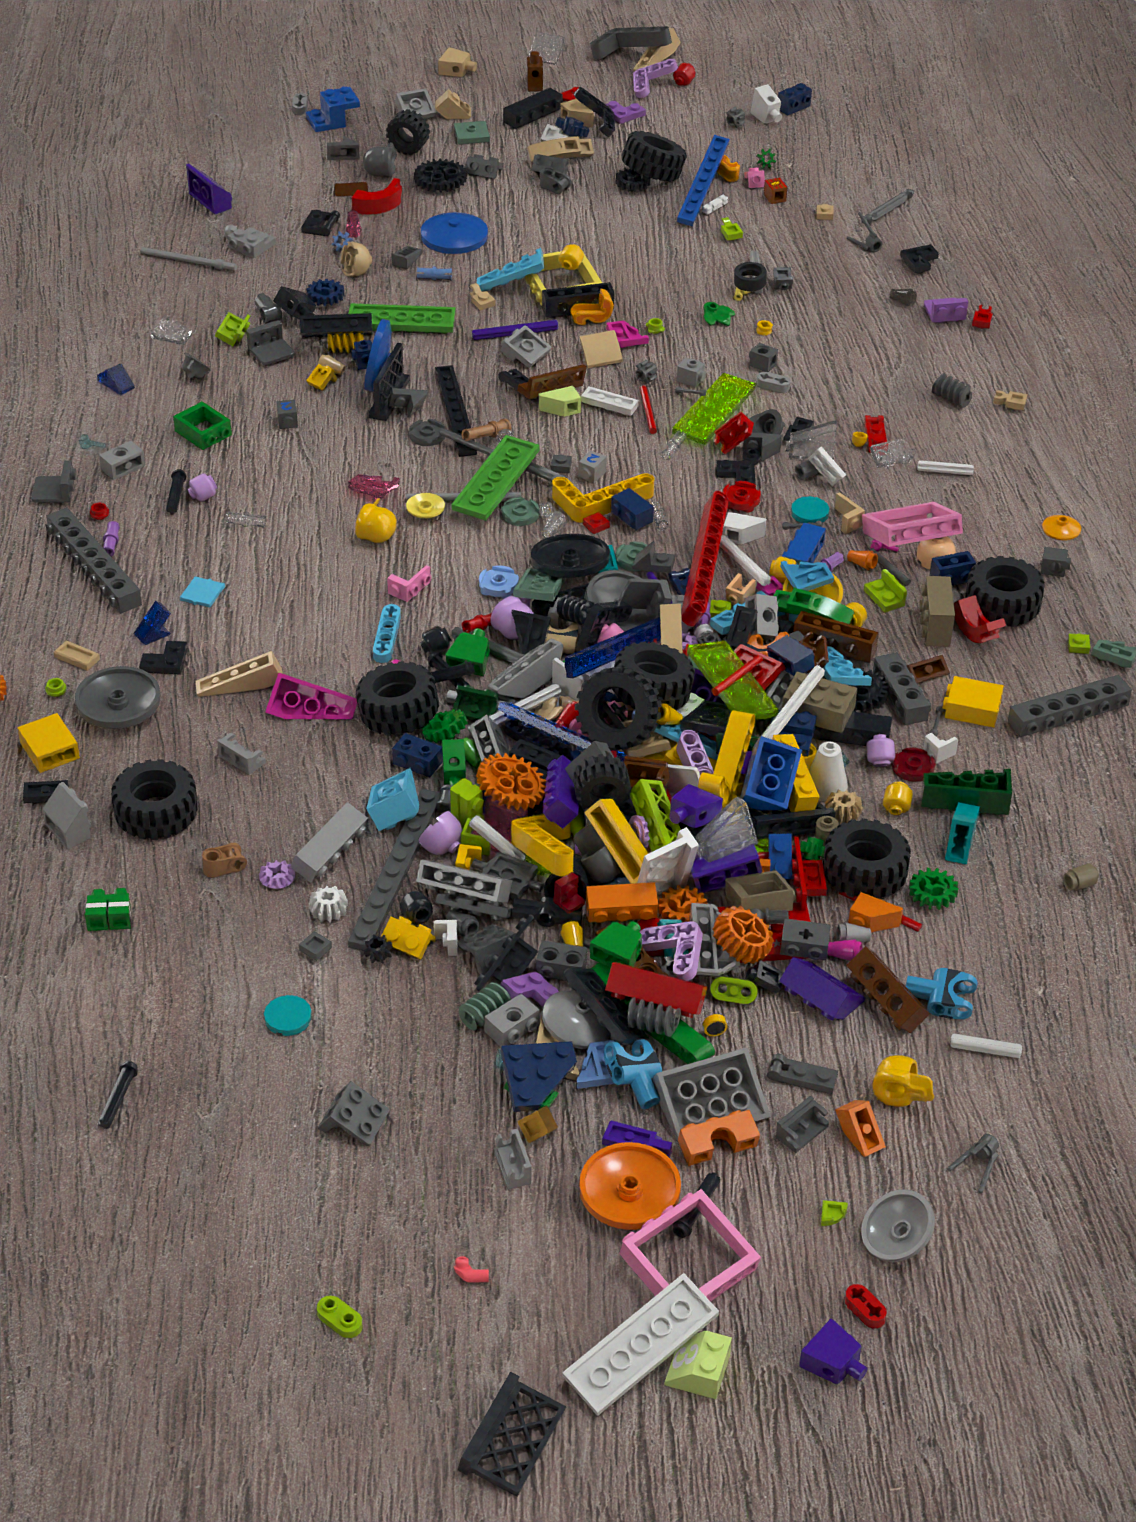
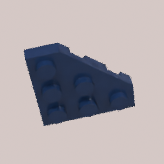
M572 1041L504 1045L501 1047L500 1052L513 1111L538 1110L543 1105L544 1100L561 1084L563 1078L574 1069L577 1060Z

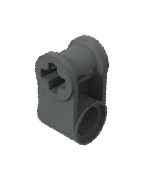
M550 167L541 169V188L555 194H561L563 189L571 186L572 182L568 175Z

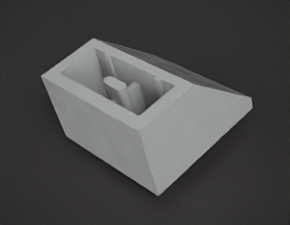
M64 782L59 783L43 807L45 825L67 849L91 838V823L87 817V812H89L87 804L84 800L81 801L72 788L69 789Z

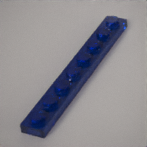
M657 617L566 656L564 664L566 678L574 679L614 661L618 652L632 643H651L654 638L660 641L661 618Z
M500 702L498 711L503 712L504 717L511 720L519 719L522 721V725L529 728L537 727L540 729L541 734L550 737L552 735L559 737L558 741L564 744L577 745L576 749L583 752L592 744L588 737L510 702ZM616 750L617 758L624 762L625 757L629 755Z

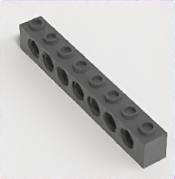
M68 507L46 515L47 524L45 526L49 535L52 534L57 544H61L65 553L72 557L75 565L80 566L83 574L90 578L93 586L99 588L101 595L109 600L113 608L115 607L121 614L142 605L140 589Z

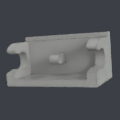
M229 733L222 739H218L219 757L248 775L266 763V758L259 757L263 754V751L257 750L253 753L238 744L236 740L230 742L236 736L235 734Z
M518 1128L510 1131V1138L506 1141H503L501 1134H499L496 1138V1148H494V1154L507 1189L529 1185L532 1181V1166Z

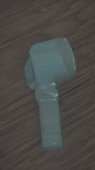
M87 434L81 435V440H78L82 449H88L91 446L106 448V443L90 441Z

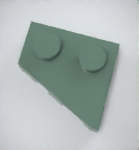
M1098 640L1093 647L1091 655L1102 661H1110L1118 666L1131 668L1136 660V647L1125 646V642Z

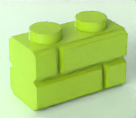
M466 778L461 779L450 789L451 813L460 822L462 829L467 818L472 820L477 815L484 820L482 814L484 805L482 790Z

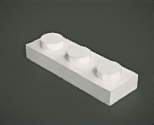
M589 386L581 395V402L630 416L639 404V400Z

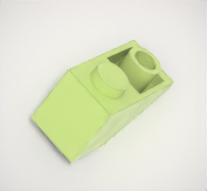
M573 386L539 393V410L563 417L581 413V396Z

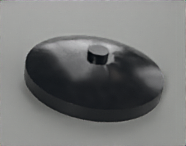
M571 533L551 536L539 541L531 549V563L533 567L539 572L553 577L576 578L591 575L605 568L610 561L609 546L603 540L585 534Z

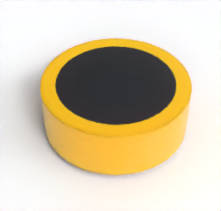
M720 1014L706 1017L702 1024L704 1032L708 1036H719L728 1027L725 1017Z

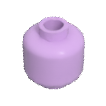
M202 473L189 481L190 488L187 490L192 499L197 498L198 501L203 502L216 494L215 489H217V485L211 475L207 476Z
M874 735L873 739L867 742V759L870 763H873V766H889L890 762L895 759L894 741L886 738V735Z

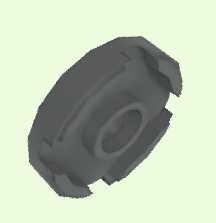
M428 419V421L424 422L423 420H418L409 427V437L412 442L421 446L437 445L446 438L439 434L441 428L445 429V426L434 419Z

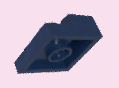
M782 708L780 710L774 709L771 723L778 715V713L782 710ZM808 711L795 712L778 735L793 734L799 749L802 750V756L808 757L816 726V716Z

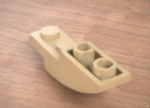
M578 136L543 141L527 147L531 162H533L534 156L537 154L558 158L591 157L594 154L591 139H579Z

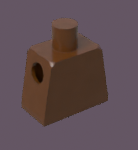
M538 51L530 52V57H527L528 92L543 91V60Z

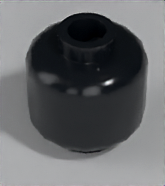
M434 626L422 633L423 641L420 644L425 653H442L449 649L452 640L445 627Z
M413 891L402 898L400 911L406 919L412 921L411 924L419 925L431 918L433 906L423 893Z

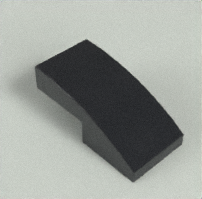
M796 417L793 425L789 426L783 440L799 445L803 444L814 427V421Z

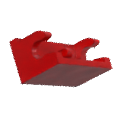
M740 411L715 431V445L720 442L722 444L721 452L727 454L751 435L754 423Z

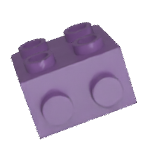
M967 298L925 300L924 307L932 323L966 320L968 300Z

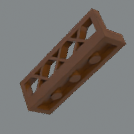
M582 364L529 377L528 382L518 384L517 391L526 398L532 399L539 397V393L569 386L574 388L583 386L587 366Z

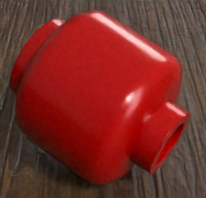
M681 63L677 70L673 72V78L678 85L688 86L696 76L695 69L690 63Z

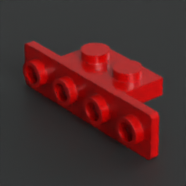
M794 837L792 845V858H794L792 859V873H796L793 875L794 887H798L796 888L795 896L796 902H800L801 910H806L807 896H826L827 888L822 860H802L799 837Z

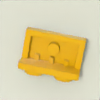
M390 916L381 937L385 935L386 942H391L393 949L421 960L429 942H435L436 937L431 934L432 930L421 924L415 927L411 925L412 921L399 916L396 919Z

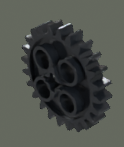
M441 158L438 161L433 159L432 162L428 160L426 163L422 162L421 165H417L414 172V180L417 186H421V189L427 188V191L432 189L433 192L439 190L440 193L443 190L449 192V189L455 191V188H460V185L464 186V182L467 179V171L463 165H459V162L454 163V160L449 162L448 159L442 161Z
M861 668L863 676L869 675L872 681L871 686L848 685L857 688L856 703L853 711L859 710L861 713H864V710L867 709L871 712L872 707L878 709L879 705H884V701H887V681H884V677H879V673L872 674V670L865 672L864 668Z

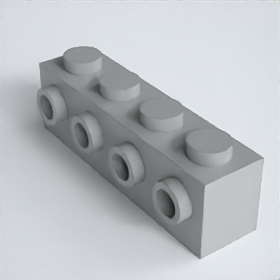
M347 802L295 855L290 867L310 883L316 877L322 878L328 870L327 866L330 863L334 865L341 856L340 852L342 850L346 852L352 846L353 839L362 836L366 830L364 825L368 817Z
M430 860L420 861L416 882L426 884L425 888L438 891L440 887L446 889L445 893L456 896L459 893L466 894L465 898L476 901L479 898L486 899L485 903L499 906V902L508 903L513 881Z

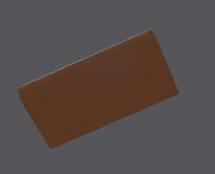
M335 183V196H353L357 190L368 191V183Z
M943 655L907 665L910 673H913L917 684L950 674Z

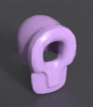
M509 596L501 600L492 611V627L499 630L508 639H518L511 611L517 610L533 614L530 609L531 599Z

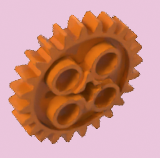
M496 753L495 757L489 755L488 759L484 758L483 762L480 763L476 774L478 778L476 783L481 784L480 790H486L485 796L491 795L492 802L498 800L499 806L506 804L507 809L514 806L516 811L519 810L520 806L527 810L528 806L533 809L535 804L539 805L545 795L546 780L542 779L543 773H536L538 767H530L532 762L525 763L523 757L518 760L515 754H513L512 758L507 753H504L503 757L499 753Z

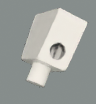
M768 84L755 88L750 113L763 123L779 122L782 119V115L779 112L781 106L780 99Z

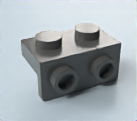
M474 154V157L467 156L466 171L469 174L496 178L498 169H503L504 163L499 162L498 158L489 157V160L483 159V155Z

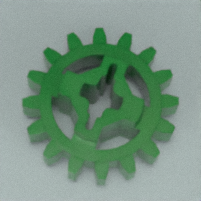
M452 709L444 713L439 712L429 721V724H425V727L422 728V733L426 741L428 740L429 742L434 741L437 743L441 740H451L455 737V734L460 733V730L465 729V725L468 724L467 718L460 709L457 711Z
M928 867L926 872L918 870V875L913 874L912 880L909 882V896H913L914 902L920 901L921 907L925 904L928 905L930 910L932 906H936L938 910L941 909V905L948 908L949 902L955 903V898L958 895V881H954L953 875L947 876L946 870L942 873L939 872V868L931 871Z

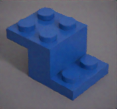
M343 86L334 90L327 89L320 92L321 109H313L306 112V118L315 132L346 127L345 110L360 107V101L351 87Z

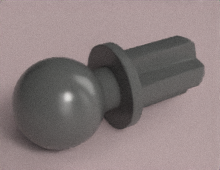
M757 908L750 910L753 914L757 913V917L760 919H764L763 922H766L767 925L784 923V919H789L788 910H769V908H766V913Z

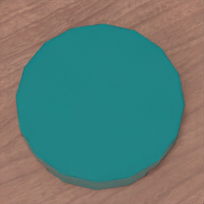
M801 497L792 503L791 515L800 523H816L817 521L823 523L828 519L830 508L824 500L818 497Z
M293 995L275 998L270 1001L264 1011L266 1027L275 1034L276 1032L282 1033V1036L301 1033L309 1026L308 1023L312 1019V1011L308 1002L303 998Z

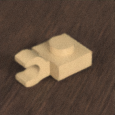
M477 283L470 285L473 292H470L472 303L480 311L495 306L496 300L487 291L481 292L480 286Z

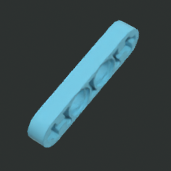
M389 604L382 609L373 646V659L376 662L385 663L392 658L401 619L400 607L397 605ZM381 639H390L389 641H381Z

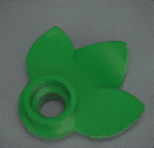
M715 302L704 304V320L710 326L715 324L716 321L730 326L731 317L735 316V312L731 308L718 305Z

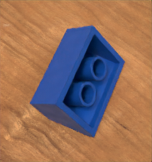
M760 736L753 746L739 804L756 810H786L802 750Z

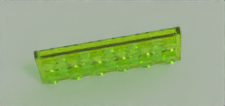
M723 373L706 391L707 394L701 396L672 427V434L705 445L713 437L715 431L755 390L756 383Z
M726 641L694 644L687 647L688 655L713 688L744 665ZM750 672L719 694L731 712L734 710L755 715V720L767 719L778 715L779 709Z

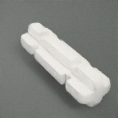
M721 195L702 207V212L706 215L727 204L728 197Z

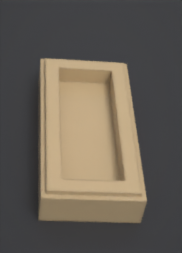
M65 641L54 651L55 658L86 671L100 660L98 653L69 641Z

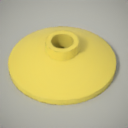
M420 493L408 499L406 508L415 517L432 518L444 511L445 502L436 494Z

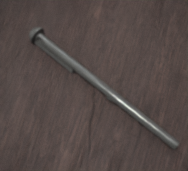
M441 428L439 432L441 436L489 456L494 451V449L473 440L464 441L465 439L461 435ZM533 462L525 469V471L551 482L556 477L567 478L565 475Z

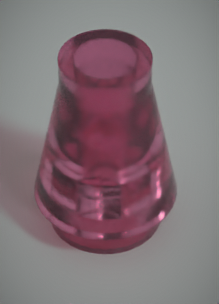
M354 210L348 212L345 229L350 237H358L362 232L358 212Z

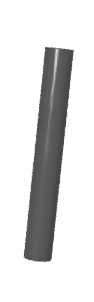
M874 548L869 550L878 555V563L894 575L902 584L908 586L911 583L908 577Z

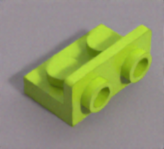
M887 569L882 570L881 579L864 584L863 590L884 613L905 606L907 590Z

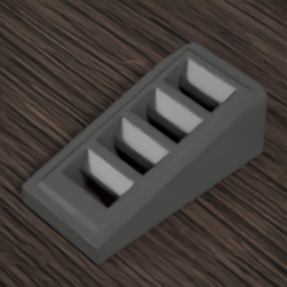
M406 246L392 254V265L408 269L423 253V250Z

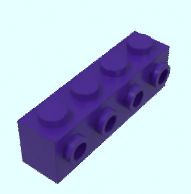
M564 755L560 756L557 760H552L547 767L545 799L543 801L545 817L549 821L555 822L562 829L578 816L579 809L574 783L565 770L571 761Z

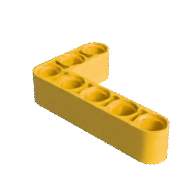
M647 473L640 474L585 495L567 478L556 477L552 480V499L572 520L583 523V518L597 512L602 515L611 513V496L628 488L645 500L654 496V476Z
M734 710L729 717L714 773L702 772L698 782V788L723 798L722 810L726 812L730 811L755 724L754 714Z
M544 814L515 819L511 822V843L516 848L557 876H566L573 872L574 851L559 841L570 838L571 822L562 829L555 822L549 821Z

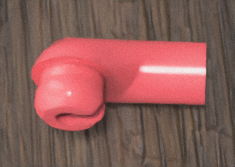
M460 1256L456 1258L455 1273L465 1282H489V1269H473L469 1265L467 1257Z

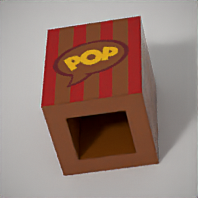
M780 177L767 179L764 181V196L770 204L786 202L787 186Z

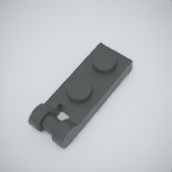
M779 1053L773 1055L771 1060L772 1066L769 1067L767 1077L770 1080L833 1095L838 1078V1070L787 1059Z

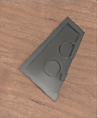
M437 894L435 903L448 905L447 908L461 911V908L469 910L470 914L479 916L486 913L491 915V919L504 921V918H512L513 908L491 905L484 901L471 900L459 895Z

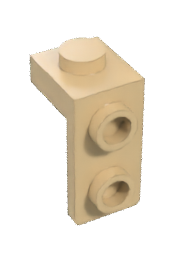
M840 492L837 493L835 509L843 514L841 531L848 534L863 526L862 514H865V510Z

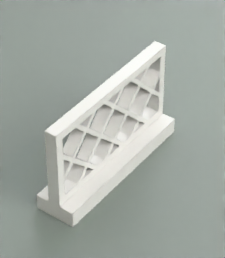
M687 827L678 832L676 841L644 856L637 883L655 882L657 896L662 894V892L668 891L669 887L675 890L677 885H680L681 889H685L699 847V844Z

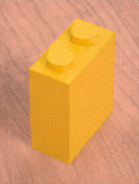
M954 676L952 684L948 683L946 696L949 697H944L942 709H946L945 718L995 728L1004 685Z
M58 713L17 727L20 744L39 773L80 759L78 743Z

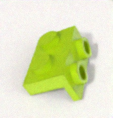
M228 312L215 337L234 346L236 341L240 342L246 330H248L251 324L248 320L251 315L247 314L245 319L242 320Z

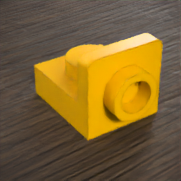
M318 364L306 381L309 385L323 391L330 380L336 382L337 377L334 374L335 371L330 366Z
M460 844L455 866L470 870L475 858L482 861V847Z

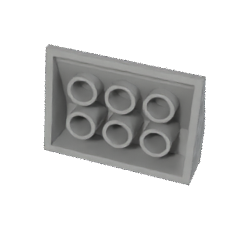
M748 1048L656 1073L651 1079L661 1100L659 1105L677 1141L680 1129L691 1123L700 1124L712 1117H725L737 1110L741 1112L750 1110L755 1122L771 1117Z

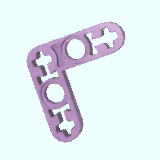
M668 59L636 70L633 73L636 97L644 98L650 93L649 80L676 71L678 68L676 60Z
M690 921L656 926L640 931L642 934V947L645 951L676 947L673 971L678 979L690 981L695 977L703 933L696 922ZM674 933L672 938L665 940L668 934ZM693 948L689 954L683 955L685 950Z

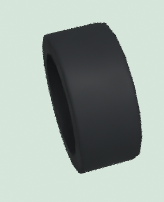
M744 262L734 269V285L738 289L751 292L765 287L767 283V270L762 264ZM752 275V276H757V277H755V278H747V277H744V276Z

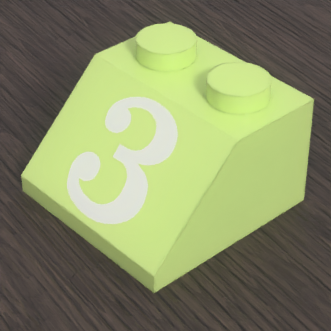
M703 1331L694 1335L675 1351L664 1385L717 1399L730 1358L732 1337L710 1331Z

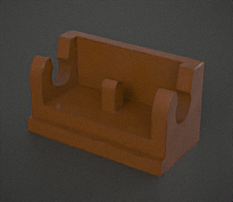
M809 632L798 642L813 651L814 665L823 668L829 662L826 637L821 635L816 641L811 642L809 639L812 638L813 632Z
M631 756L625 757L624 763L628 770L631 789L640 779L662 781L665 788L670 779L667 761ZM651 788L652 792L658 793L656 788Z

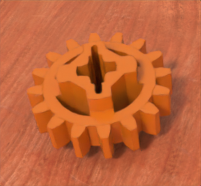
M677 885L675 890L669 887L668 893L662 892V898H659L658 913L662 914V919H680L682 923L690 922L691 903L707 904V899H704V893L697 894L696 888L689 890V885H686L685 889H681L680 885Z

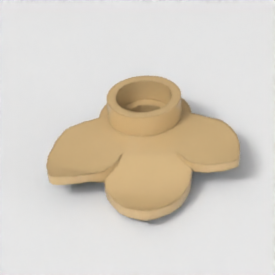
M557 697L546 700L543 706L538 707L534 711L531 725L541 731H545L551 725V720L555 719L563 710V707L557 706Z

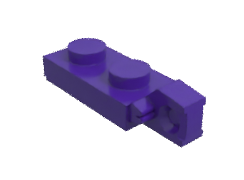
M612 1120L609 1122L602 1138V1145L605 1146L633 1142L652 1146L669 1158L672 1154V1142L662 1140L661 1137L657 1136V1132Z

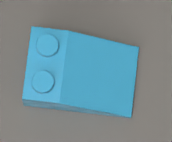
M410 768L371 788L366 809L379 831L392 829L397 825V822L404 819L408 821L418 813L419 801Z

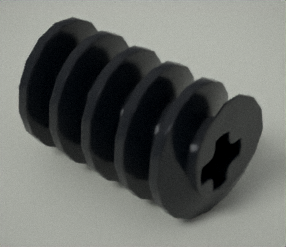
M565 594L557 602V614L563 620L584 625L588 612L594 605V602Z

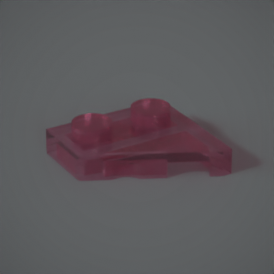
M358 474L348 481V489L370 495L375 499H382L399 486L400 478L394 477L392 481H383L382 476Z

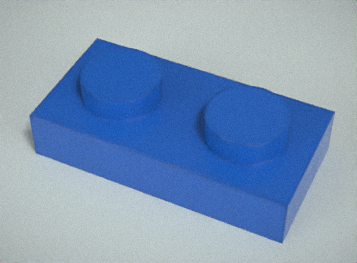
M768 834L770 871L777 870L783 878L792 879L791 834Z

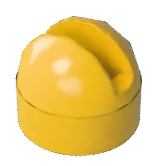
M853 432L852 443L856 447H862L866 443L868 435L863 432Z

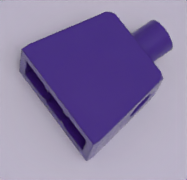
M688 784L672 797L669 818L674 824L681 822L693 828L708 824L721 818L723 798Z
M831 1318L801 1350L799 1366L834 1384H840L847 1374L861 1381L868 1370V1367L859 1362L862 1348L860 1343Z

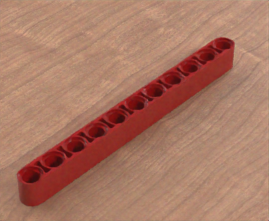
M715 491L704 506L681 610V620L691 627L697 624L707 609L729 502L726 494L721 491Z

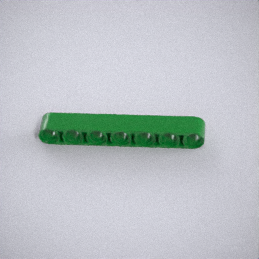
M597 963L590 969H594L607 985L611 968ZM625 996V999L617 998L620 1001V1003L624 1006V1008L628 1011L630 1001L633 997ZM681 1019L671 1037H667L665 1032L659 1035L656 1033V1030L650 1033L646 1028L644 1029L646 1033L686 1064L708 1059L715 1055L713 1045Z

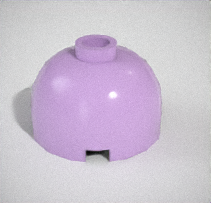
M447 811L437 817L438 822L433 826L430 824L419 838V843L427 851L435 855H443L447 852L453 853L460 845L461 824L451 812Z

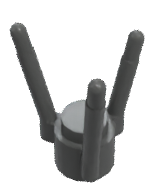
M858 212V215L870 232L865 240L866 244L847 236V239L863 247L866 251L869 249L873 252L879 251L883 242L877 237V234L872 230L862 213Z
M984 1134L978 1142L974 1143L969 1150L948 1166L947 1170H953L970 1155H976L982 1160L989 1159L978 1190L979 1193H983L994 1162L999 1157L996 1152L999 1148L998 1140L993 1135Z

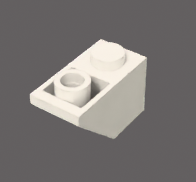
M728 512L723 526V535L733 543L741 545L765 536L766 519Z

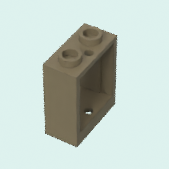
M777 870L725 879V899L731 906L737 908L742 906L744 910L757 908L763 913H766V908H769V910H793L795 891Z

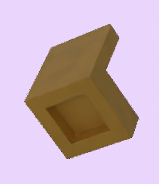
M547 1106L517 1121L528 1144L558 1128Z

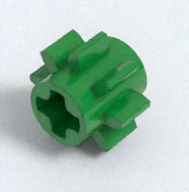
M770 148L766 152L762 149V155H756L759 158L756 164L762 165V169L765 166L770 169V163H776V160L773 159L776 154H772ZM765 155L768 156V157H767V159H768L767 162H765V158H764Z
M808 837L807 842L801 841L800 850L801 853H804L803 859L819 860L820 857L824 858V840Z

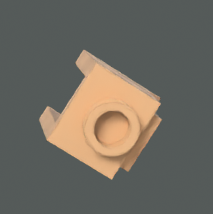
M739 573L726 587V600L731 601V605L745 603V598L756 594V580L752 579L746 587H743L742 574Z

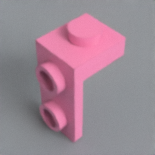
M426 565L409 581L391 574L387 578L388 594L408 602L430 583V566Z

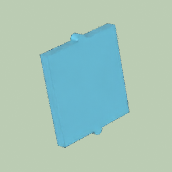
M195 576L180 596V600L193 603V605L198 604L211 607L225 588V583Z

